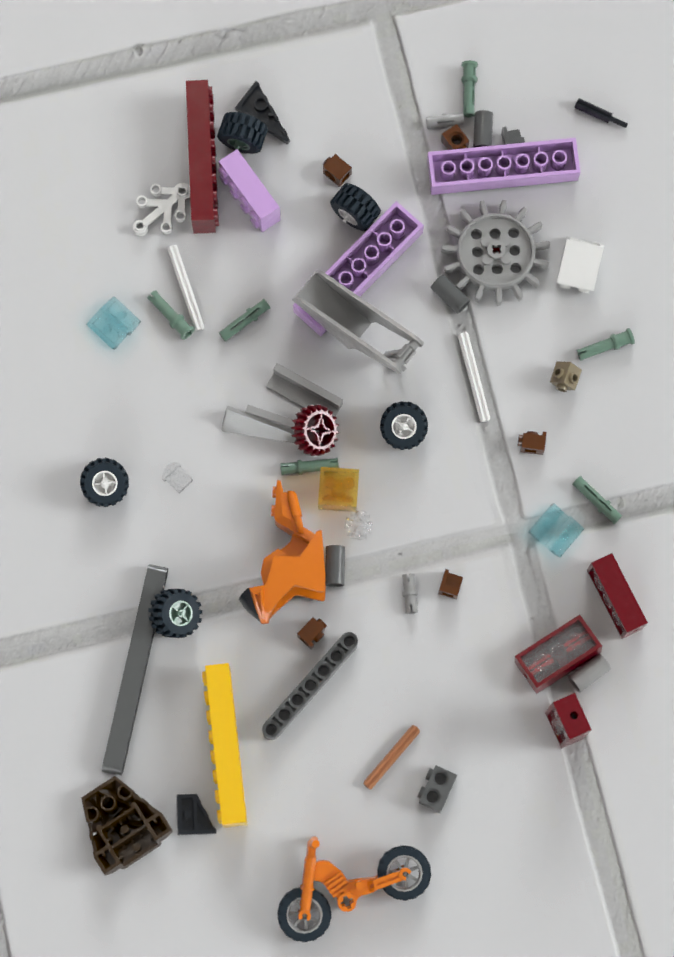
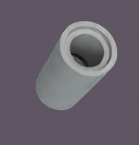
M597 654L571 674L568 679L580 693L608 672L611 667L601 654Z

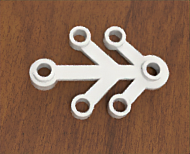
M179 183L174 188L161 187L159 184H153L150 187L153 196H159L160 194L172 195L167 200L147 199L143 195L137 197L136 203L139 208L158 207L143 220L134 222L133 231L137 236L146 235L148 226L163 213L164 218L161 224V231L164 234L171 233L172 205L177 201L178 210L175 212V219L177 222H184L186 220L185 201L190 198V186L186 183ZM159 188V191L153 192V189ZM184 189L185 193L181 194L179 190ZM143 199L145 203L140 204L139 201ZM178 214L184 215L183 218H178L177 216ZM139 224H142L143 228L138 229L137 226ZM167 225L170 228L168 230H164L163 227Z

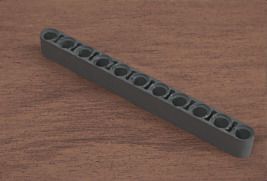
M149 564L102 765V772L122 776L156 629L151 626L153 621H149L148 617L151 616V612H148V609L152 608L151 600H156L154 596L161 594L160 591L165 589L168 576V568Z

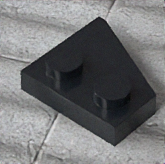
M177 794V835L216 834V829L212 825L198 795Z

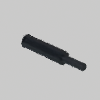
M581 98L575 103L574 108L606 123L611 121L624 128L628 126V123L613 117V113Z

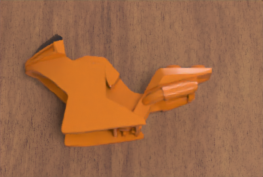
M277 480V486H273L272 498H276L275 505L271 506V516L275 518V525L292 536L291 541L281 550L276 549L264 558L261 569L263 585L247 588L239 598L247 612L261 624H269L273 615L294 596L325 601L326 585L322 530L316 531L314 534L303 527L302 513L295 491L283 492L281 480Z

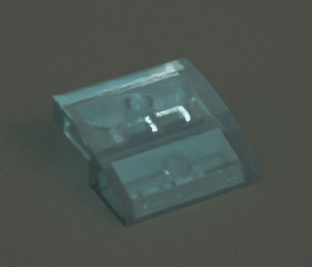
M113 296L86 325L112 349H116L127 335H131L141 320Z
M552 503L528 533L560 558L584 528L571 516L565 514L555 503Z

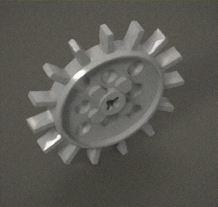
M483 200L480 201L479 205L482 216L474 220L464 209L460 211L462 220L467 224L463 231L448 225L446 232L457 237L459 240L457 246L442 245L441 253L456 254L457 262L445 266L444 271L447 274L461 270L465 277L458 282L456 287L462 290L469 282L477 286L475 302L478 303L481 300L484 290L495 291L496 305L501 306L502 291L512 289L514 296L520 301L523 298L522 291L518 286L521 282L526 280L535 288L539 286L540 281L532 276L530 271L532 267L548 269L549 262L536 259L535 254L538 250L549 249L550 241L534 243L532 234L538 232L543 224L538 222L527 228L521 222L526 215L527 208L523 207L514 218L505 215L507 203L506 200H502L499 206V213L488 214L487 205ZM514 231L518 234V237L512 238L508 233ZM497 232L500 237L494 239L490 236V233ZM479 233L481 238L473 239L471 234ZM511 249H517L519 251V254L514 256L511 255L509 251ZM478 250L482 253V256L475 257L472 252ZM514 266L518 267L520 272L513 273L511 268ZM498 267L502 272L495 274L492 272V269ZM480 268L483 270V273L476 275L473 270Z

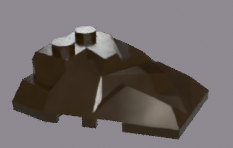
M116 776L81 797L86 822L89 827V837L92 841L93 856L104 875L129 867L162 844L161 841L173 832V829L159 810H156Z

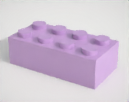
M238 149L219 161L220 168L218 169L221 174L219 176L220 180L224 185L228 184L232 197L241 202L240 207L245 214L248 213L251 216L250 220L256 229L259 227L261 232L279 222L280 207Z

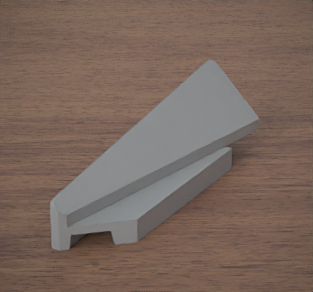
M251 405L247 406L245 412L230 406L226 408L221 428L224 432L294 443L296 440L295 437L291 436L294 434V430L291 427L295 426L292 421L293 419Z

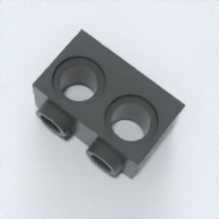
M435 765L434 770L430 768L425 778L429 780L426 788L422 786L417 796L420 798L419 804L441 813L457 774ZM437 774L445 776L446 781L444 784L435 782ZM429 792L436 793L438 797L436 802L431 803L427 800L426 796Z

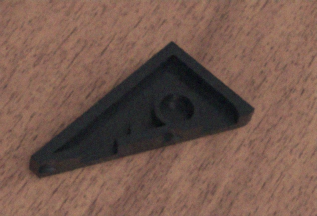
M255 81L236 105L235 110L259 119L267 126V132L288 145L290 139L286 130L282 127L273 107L269 104L266 95L261 90L260 84Z

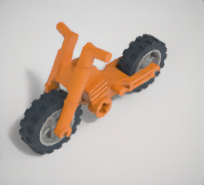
M313 836L307 843L302 884H300L299 888H294L286 893L280 901L277 911L278 922L285 935L294 941H315L325 933L330 925L331 908L326 897L314 888V881H319L326 886L333 898H337V904L342 911L350 912L355 908L356 901L360 896L373 893L381 888L397 900L407 901L417 898L429 886L431 878L430 864L426 856L412 846L400 845L384 853L379 861L376 876L347 880L343 872L327 860L316 861V848L320 846L318 838ZM406 858L405 865H400L397 859ZM411 859L417 864V866H414L409 869L408 864L409 860ZM395 862L398 868L390 870L391 865ZM419 869L418 878L412 876L411 872ZM408 877L416 881L410 887H408L407 883ZM404 880L405 888L396 886L398 882ZM347 896L348 899H351L349 901L350 905L341 904L343 897ZM311 901L316 904V908L311 909ZM294 903L298 907V912H290ZM319 910V919L317 920L311 916V913ZM289 915L298 916L294 924H292ZM301 920H304L305 929L296 927ZM307 920H312L316 924L308 929Z

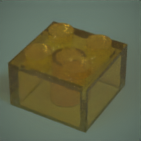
M321 467L318 510L356 512L359 469Z

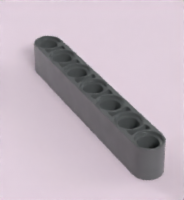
M344 633L268 718L262 727L263 735L266 739H277L356 650L358 638L354 633ZM352 638L355 643L353 646L348 647L344 644V640ZM338 652L342 655V658L339 661H333L331 655ZM326 667L329 673L326 676H321L318 673L319 668ZM309 681L316 684L315 689L312 691L305 688V684ZM295 696H300L303 702L297 706L292 703V699ZM288 711L290 717L287 720H281L279 718L280 712ZM273 725L277 728L274 735L266 733L268 726Z

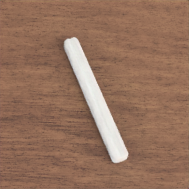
M177 245L169 246L168 252L192 324L196 332L204 329V324Z
M467 332L460 333L458 339L480 422H487L490 420V415L470 338Z

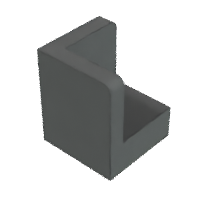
M506 126L502 127L501 135L504 145L525 143L519 129L507 131Z

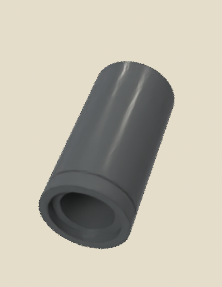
M479 110L475 112L473 148L492 146L493 113L491 111Z
M445 275L438 277L431 285V289L457 314L465 309L470 302V299Z
M326 546V586L341 587L345 585V546Z

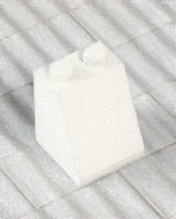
M566 236L557 277V283L560 284L561 288L571 289L572 286L577 287L578 291L583 293L594 291L604 249L603 244Z

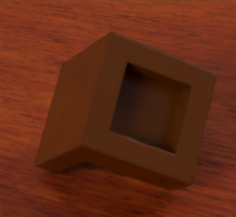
M445 569L438 594L457 600L463 577L449 573V570Z

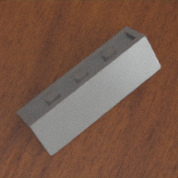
M278 363L273 368V375L267 383L268 389L303 408L308 405L314 406L317 404L328 407V410L333 411L332 416L336 417L343 405V399Z

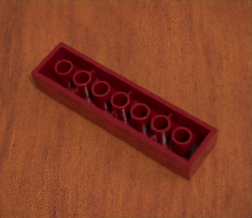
M208 80L186 81L191 222L194 234L216 233V226H219L213 89L212 86H209Z

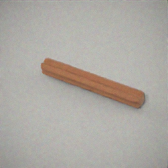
M412 725L365 779L363 784L371 790L420 733V730L415 725Z

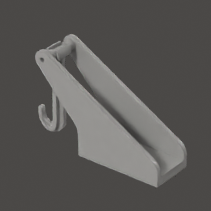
M321 270L315 271L292 299L346 348L357 349L398 374L407 369L404 364H407L414 356L417 347H422L424 344L419 337ZM375 322L410 342L405 344L402 349L386 351L382 354L360 339V337L370 324Z

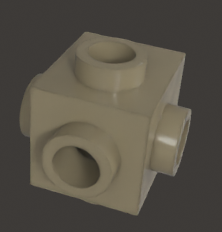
M556 361L550 383L555 385L556 389L561 392H567V390L575 391L582 369L572 362Z

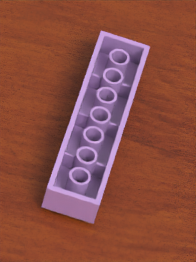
M576 138L428 152L427 156L431 195L578 181L581 173Z
M396 201L325 273L360 297L423 234L424 225ZM296 303L293 305V312L320 337L327 331Z

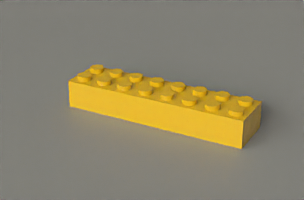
M229 663L206 665L205 671H202L204 686H207L208 690L204 691L205 703L210 708V710L206 711L208 725L212 727V730H208L209 742L214 746V750H210L211 762L216 764V770H212L213 781L215 784H218V790H215V800L217 804H220V810H217V819L224 828L245 826L248 824L231 669Z

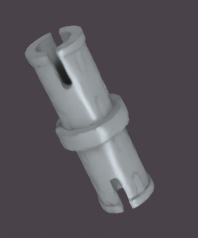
M445 113L442 116L426 117L427 129L436 127L448 128V126L456 124L464 125L463 113L452 115Z
M409 573V582L407 574L402 575L404 586L402 594L405 597L406 614H411V606L413 614L418 613L416 601L418 592L415 590V575L413 573Z

